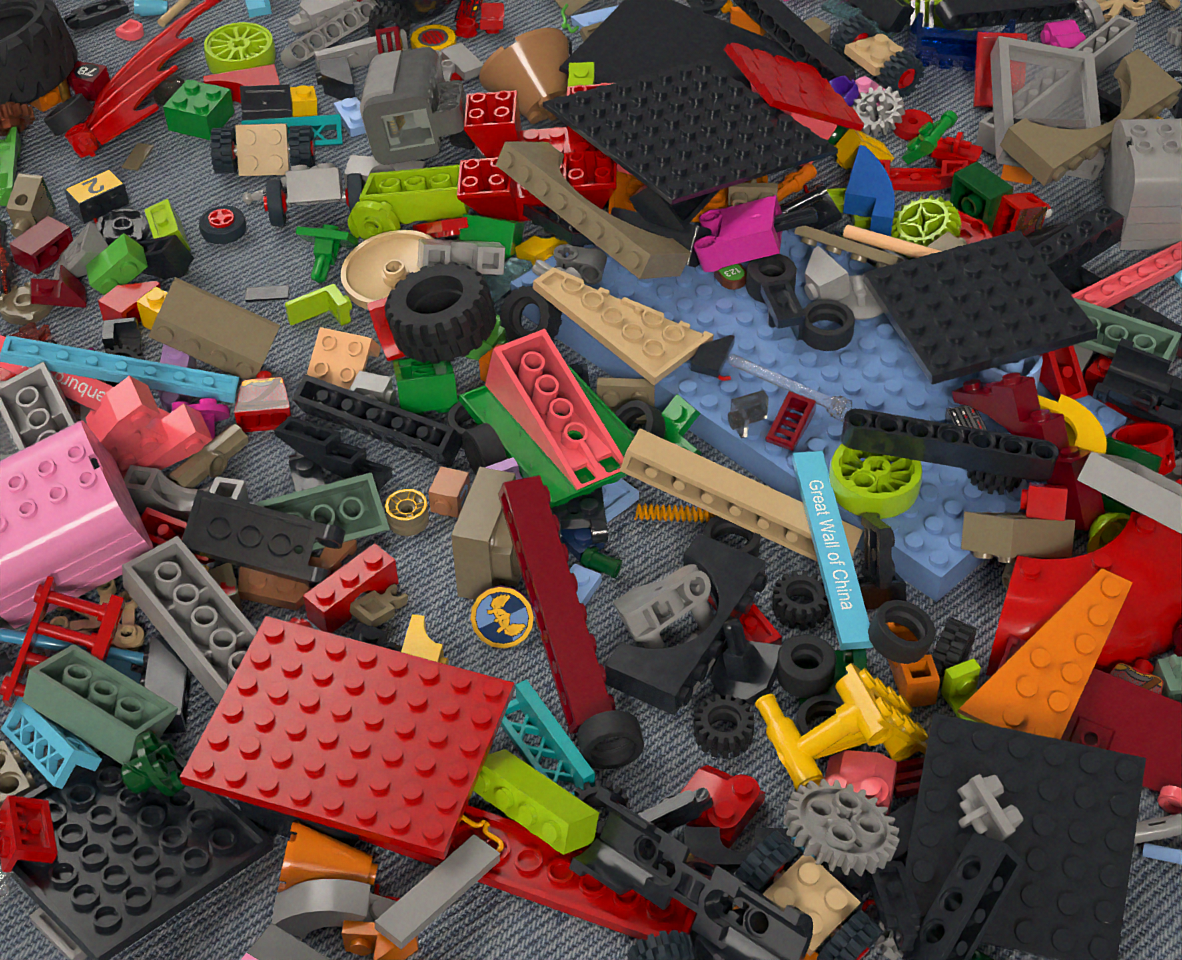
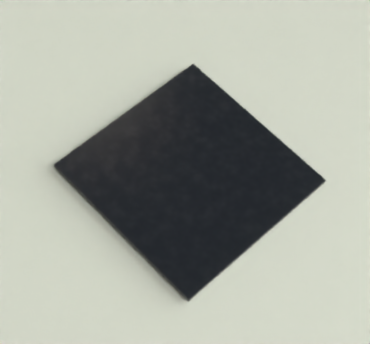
M624 0L560 66L559 71L569 76V63L594 62L595 84L617 83L619 80H629L639 75H648L662 69L667 70L681 64H690L700 59H706L752 90L750 81L724 51L727 44L738 43L750 48L752 51L759 49L771 54L773 57L779 55L792 60L794 63L799 61L774 40L676 1Z
M700 59L690 64H681L667 70L662 69L648 75H639L629 80H619L617 83L606 86L600 85L587 91H577L575 94L568 96H558L543 102V107L671 205L838 153V149L830 144L828 140L821 138L812 132L810 128L803 126L794 120L792 116L787 115L780 109L769 106L758 93L753 92L744 86L742 82L735 80L727 72L720 70L711 61L706 59Z

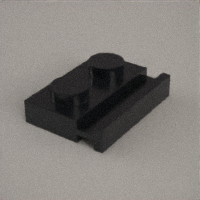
M290 84L240 86L242 121L292 117Z

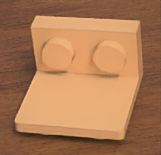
M320 327L306 375L349 390L358 372L365 371L368 357H379L381 347L369 337Z

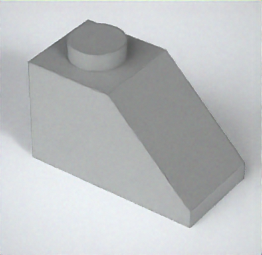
M815 247L805 271L806 285L804 289L808 298L814 301L826 299L838 301L850 295L848 272L821 247Z

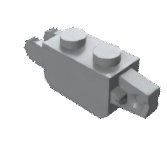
M357 0L301 1L299 5L300 12L287 19L288 27L294 33L301 31L311 32L359 2Z

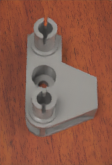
M695 564L684 566L661 581L634 587L613 602L633 640L642 642L645 648L650 649L666 648L660 636L661 630L688 611H691L700 632H704L715 618L707 602L711 591L710 579L706 573L699 571Z

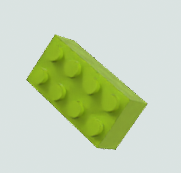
M460 165L370 173L359 197L360 201L370 200L379 203H389L401 224L423 220L434 222L438 219L462 218L463 214H468L470 209L469 206L457 198Z

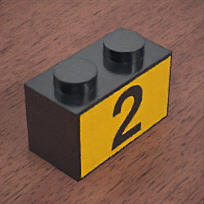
M110 169L64 189L69 209L83 224L93 221V218H99L114 209H119L129 204L125 184Z

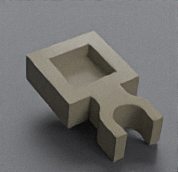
M393 584L382 595L374 590L350 604V613L361 623L377 627L393 618L395 609H399L407 604L408 595L404 593L396 597L397 585Z

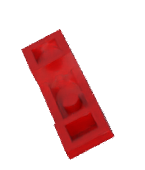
M879 160L887 171L893 190L909 192L935 191L952 187L954 173L968 166V160H942V168H891V160Z

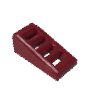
M789 391L765 441L794 451L816 412V400ZM795 410L797 412L803 413V415L801 416L790 411ZM788 417L793 420L799 421V423L797 424L786 420V418ZM784 425L795 429V432L783 429L781 426ZM777 433H780L782 435L791 437V440L789 441L776 435Z

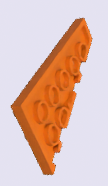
M1101 568L959 708L957 713L979 723L1061 740L1133 582Z

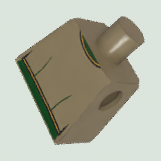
M21 173L17 175L7 204V212L13 223L10 232L16 238L46 216L52 218L56 211V206L43 176Z

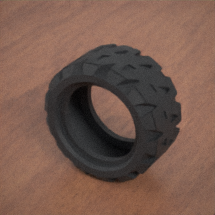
M0 0V105L6 102H15V104L20 103L21 106L35 101L55 89L66 79L77 62L78 51L55 2L52 0Z

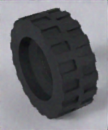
M521 286L519 289L511 291V294L507 295L501 307L500 326L505 328V335L510 340L509 342L542 329L547 331L552 341L559 333V327L562 324V312L536 292L532 286ZM528 304L537 305L541 315L538 327L532 331L524 329L521 322L522 312Z

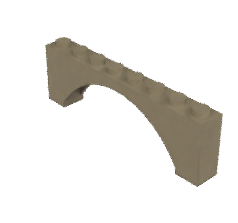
M1138 48L1122 59L1113 75L1118 80L1122 103L1120 114L1112 121L1094 128L1059 129L1030 122L1025 117L1008 128L999 146L1045 186L1053 180L1055 182L1059 181L1070 169L1072 171L1076 170L1085 159H1093L1101 149L1107 150L1111 142L1114 124L1118 119H1155L1165 108L1171 109L1179 100L1177 95L1182 89V85Z
M548 142L504 143L496 166L637 278L649 279L681 276L691 252L673 238L659 236L624 222L580 195L563 177L559 168L564 154Z

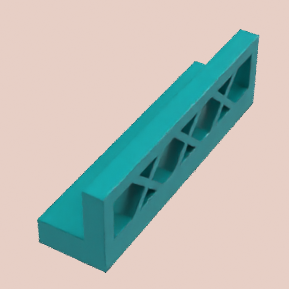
M341 114L242 121V125L287 123L288 134L290 133V126L311 125L315 133L314 138L319 137L322 139L315 140V147L343 145V119ZM324 130H337V139L327 140L320 133Z
M526 679L516 684V699L510 701L501 726L527 764L547 778L554 779L553 782L558 784L559 780L570 782L582 791H584V783L589 782L591 787H594L595 772ZM519 709L525 715L523 724L510 722L506 717ZM525 734L540 736L542 739L540 746L526 745L523 742ZM542 757L556 759L559 763L557 770L542 768L540 766Z

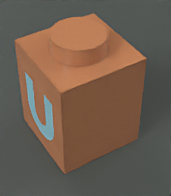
M440 467L428 491L431 512L456 518L459 517L470 491L469 472Z

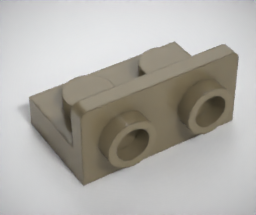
M597 377V396L613 413L622 405L637 400L655 408V385L651 384L648 380ZM646 415L637 418L634 423L646 424Z

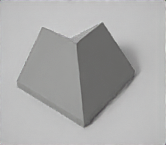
M90 221L61 253L52 280L59 279L60 265H63L76 278L86 275V265L108 247V244L94 223Z

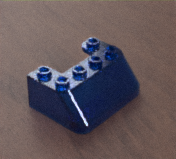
M919 12L909 28V53L923 62L925 68L929 67V65H937L938 68L946 70L953 67H962L964 71H975L977 33L985 31H950L944 28L923 27L924 13ZM1010 19L1001 33H1015L1016 19Z

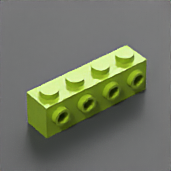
M503 749L488 754L474 787V792L563 855L594 842L599 817L598 811L508 750Z

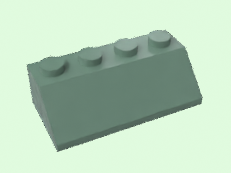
M1074 298L1098 329L1097 339L1076 345L1113 358L1121 338L1134 342L1133 347L1172 361V365L1178 350L1181 333Z
M372 472L255 502L254 504L319 523L338 526L346 532L343 543L389 531L390 529ZM314 541L312 551L326 548L317 541ZM296 547L294 549V551L297 554H301L303 552L302 548Z
M75 644L29 669L22 700L25 704L124 765L123 762L128 763L138 757L136 749L137 736L152 730L160 739L178 711V707Z

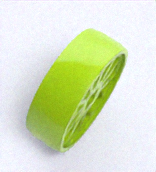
M237 22L221 26L213 30L204 41L205 60L212 74L271 65L276 60L275 43L271 32L264 26L256 23Z
M843 443L834 452L829 469L830 484L833 488L836 502L841 507L860 517L865 512L879 513L880 519L895 517L907 511L915 503L920 493L923 476L921 461L847 448Z

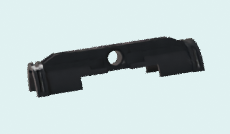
M1121 338L1103 382H1098L1094 389L1093 399L1101 400L1103 403L1109 402L1114 404L1124 412L1147 421L1166 424L1177 434L1182 435V379L1168 374L1172 361L1133 347L1134 342Z
M599 786L596 798L607 805L609 815L600 838H596L592 845L582 854L572 858L569 866L570 870L579 876L591 875L619 895H623L633 889L662 910H665L670 905L672 897L698 913L692 930L722 949L714 954L713 959L804 960L813 935V921L810 915L794 905H786V908L781 907L716 865L715 867L701 857L691 854L689 847L628 809L623 796L607 786ZM647 839H650L656 848L655 856L652 859L646 855L644 850V844ZM729 897H733L734 904L740 908L732 910L733 903L729 900ZM759 911L763 912L768 918L769 927L766 932L761 931L756 925L755 918Z

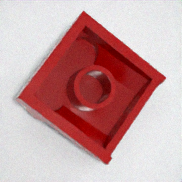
M706 765L696 771L680 793L687 790L695 791L702 787L706 788L713 799V806L704 811L699 818L685 825L689 827H720V840L726 848L730 849L765 801L766 792L760 790L758 782L751 776L744 774L733 776Z

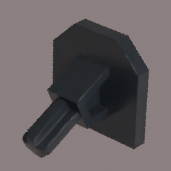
M732 619L726 621L723 625L726 641L710 680L717 694H720L721 700H725L727 694L732 695L731 701H735L739 697L742 699L743 704L747 703L750 705L760 697L770 693L778 674L777 658L781 645L746 640L740 620Z

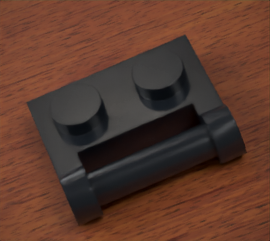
M823 183L815 186L816 189L786 205L783 203L780 205L783 213H789L821 199V201L810 206L816 209L818 221L805 225L817 230H821L843 219Z
M862 513L861 525L864 526L865 563L861 565L862 575L880 590L892 588V577L895 575V564L892 560V547L895 545L894 532L889 525L880 520L879 513Z

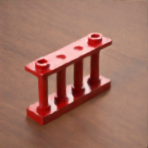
M47 576L45 584H39L35 592L33 602L37 603L11 677L5 676L0 688V695H3L2 700L5 706L12 708L16 696L23 698L26 685L22 684L21 681L27 665L35 667L50 658L32 652L38 634L86 647V651L91 652V655L105 663L125 608L124 598L111 594L109 602H103L100 605L56 592L54 577ZM49 604L98 617L97 621L101 622L98 634L92 633L88 635L43 622Z

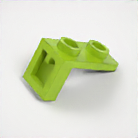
M974 658L945 669L941 689L942 696L957 717L970 721L974 720L957 712L978 691L977 684L981 667Z

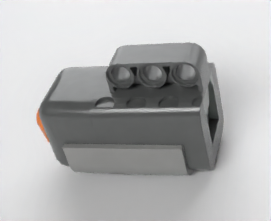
M431 47L404 51L398 50L376 55L369 65L360 102V113L375 160L380 164L390 165L436 156L441 147L442 136L456 134L464 130L466 95L462 81L452 80L445 82L439 56L436 50Z

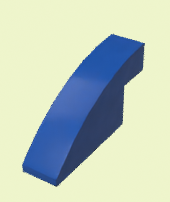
M859 145L845 192L843 213L871 217L870 231L891 237L895 210L892 182L877 157L866 146Z

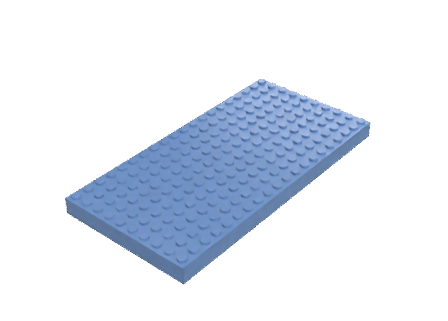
M690 222V223H689V224L701 226V223H698V222ZM796 228L782 231L779 254L790 258L797 268L794 293L802 309H804L808 304L815 302L808 298L804 289L806 285L805 271L815 247L800 242L802 237L794 234ZM817 242L816 247H821L848 272L849 276L864 275V272L877 269L867 262L865 264L850 259L851 253L842 251L841 255L826 251L827 245ZM584 245V248H596L603 251L597 245ZM603 251L607 256V262L602 280L595 285L584 283L597 290L600 287L610 291L609 295L622 300L623 297H626L664 313V318L678 324L680 321L690 324V329L702 334L704 331L714 334L713 341L729 335L735 336L733 348L720 373L721 376H731V380L722 381L717 377L691 371L693 356L655 384V407L663 412L675 395H680L701 413L688 430L774 490L801 502L802 498L792 463L793 453L823 451L829 472L834 452L842 444L841 433L844 416L847 411L854 408L949 424L945 417L946 409L966 406L954 403L952 391L962 387L965 381L979 379L980 372L932 385L885 313L870 319L855 320L853 337L846 347L836 351L816 350L808 346L803 340L797 341L791 327L780 329L769 327L767 323V305L753 299L747 292L746 284L740 289H727L714 277V272H704L701 264L696 268L685 265L681 276L639 279ZM554 255L544 261L552 267L556 266ZM749 261L741 263V265L746 269V271ZM531 269L511 282V291L519 289L521 286L533 287V281L539 276L533 273ZM528 304L525 306L522 314L539 325L541 316L539 307L535 304ZM562 312V324L559 327L558 335L555 336L557 339L613 378L645 379ZM828 320L812 323L815 327L823 330H836L842 327L840 324ZM1039 380L1037 394L1058 402ZM789 391L816 400V412L794 451L765 441ZM1090 395L1075 400L1086 407L1097 418L1106 438L1112 437L1116 429L1125 425L1127 417L1102 402L1093 399ZM795 410L790 411L801 416L803 415V413L797 412ZM978 411L988 431L1010 434L998 422ZM788 417L786 418V420L797 424L799 423V421L793 420ZM784 425L781 426L783 429L795 432V429ZM777 433L776 435L789 441L791 440V437L782 435L780 433ZM921 461L923 476L920 493L915 503L898 516L880 519L891 527L895 535V545L892 547V560L895 564V572L905 581L937 602L986 560L973 557L974 551L961 549L964 512H1026V510L1020 509L1022 489H1029V482L1047 484L1046 481L1038 482L1022 479L1020 486L1017 489L1014 487L1010 493L1005 489L1002 495H998L997 490H994L993 494H988L987 488L980 491L978 490L979 484L973 486L970 483L971 478L968 479L967 469ZM837 503L841 520L863 530L856 547L864 551V526L861 525V517L850 513Z

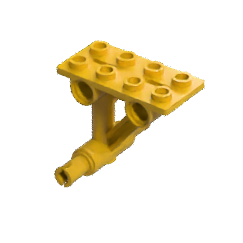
M850 663L845 667L848 674L842 677L835 686L844 704L836 709V714L803 736L800 735L793 720L784 716L773 694L760 697L755 702V706L767 725L766 735L775 747L777 755L790 775L793 786L797 791L800 785L807 788L809 781H813L819 786L821 779H824L815 759L867 743L868 746H876L883 743L892 760L896 762L905 760L918 751L925 754L927 746L925 741L928 739V735L918 721L914 723L909 715L913 710L902 694L898 696L892 687L888 686L886 688L878 677L873 679L867 669L860 670Z

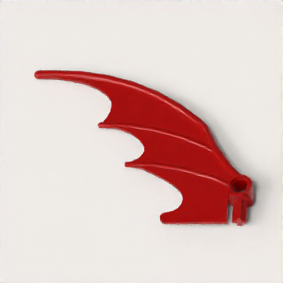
M205 0L149 41L115 73L99 92L93 106V111L88 115L86 121L73 126L65 134V138L78 157L83 158L88 155L94 157L96 155L94 152L99 148L100 144L104 145L159 109L157 104H153L145 109L135 111L153 89L178 70V66L174 65L167 70L159 71L172 55L193 42V37L178 39L180 33L194 19L223 0Z

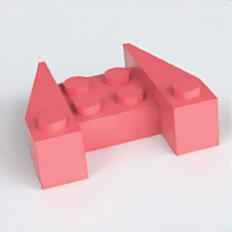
M128 376L106 392L100 399L102 403L97 411L91 410L85 417L89 429L114 458L123 479L130 465L162 470L192 454L198 453L206 444L213 440L201 412L184 403L163 419L156 418L160 412L149 386L131 376Z

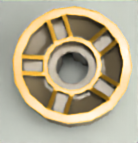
M403 489L391 494L386 500L387 522L393 533L400 536H412L422 532L428 526V504L426 497L421 492L413 489Z

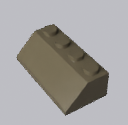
M175 277L148 337L243 380L256 379V375L266 359L280 325Z

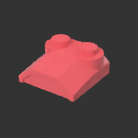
M844 750L829 757L824 779L830 786H833L835 780H838L842 788H846L850 783L853 785L854 792L858 793L863 789L866 790L865 797L867 799L876 797L878 798L877 807L888 808L885 815L887 816L891 812L897 762L878 752Z

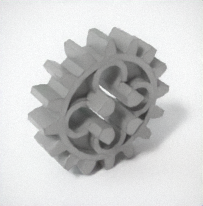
M879 85L876 91L870 87L868 94L861 92V99H854L855 106L853 108L864 123L862 129L865 134L868 135L872 131L875 137L879 131H882L886 135L888 128L896 129L895 122L902 123L901 116L905 115L903 98L900 97L898 91L892 92L891 87L883 90L882 85Z

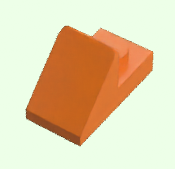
M348 920L343 922L341 934L346 952H352L360 956L374 953L373 960H405L418 950V935L404 948L400 949L375 929V922Z

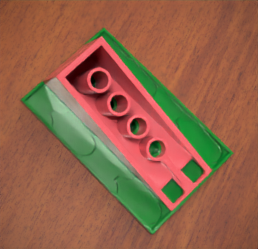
M545 329L493 348L485 385L459 396L460 403L477 425L487 423L496 431L504 447L506 457L508 459L512 457L515 459L520 475L523 478L541 476L543 486L546 485L550 492L551 501L549 505L551 508L563 505L573 498L589 494L599 487L615 483L621 478L628 476L621 472L620 468L626 451L635 435L564 361Z

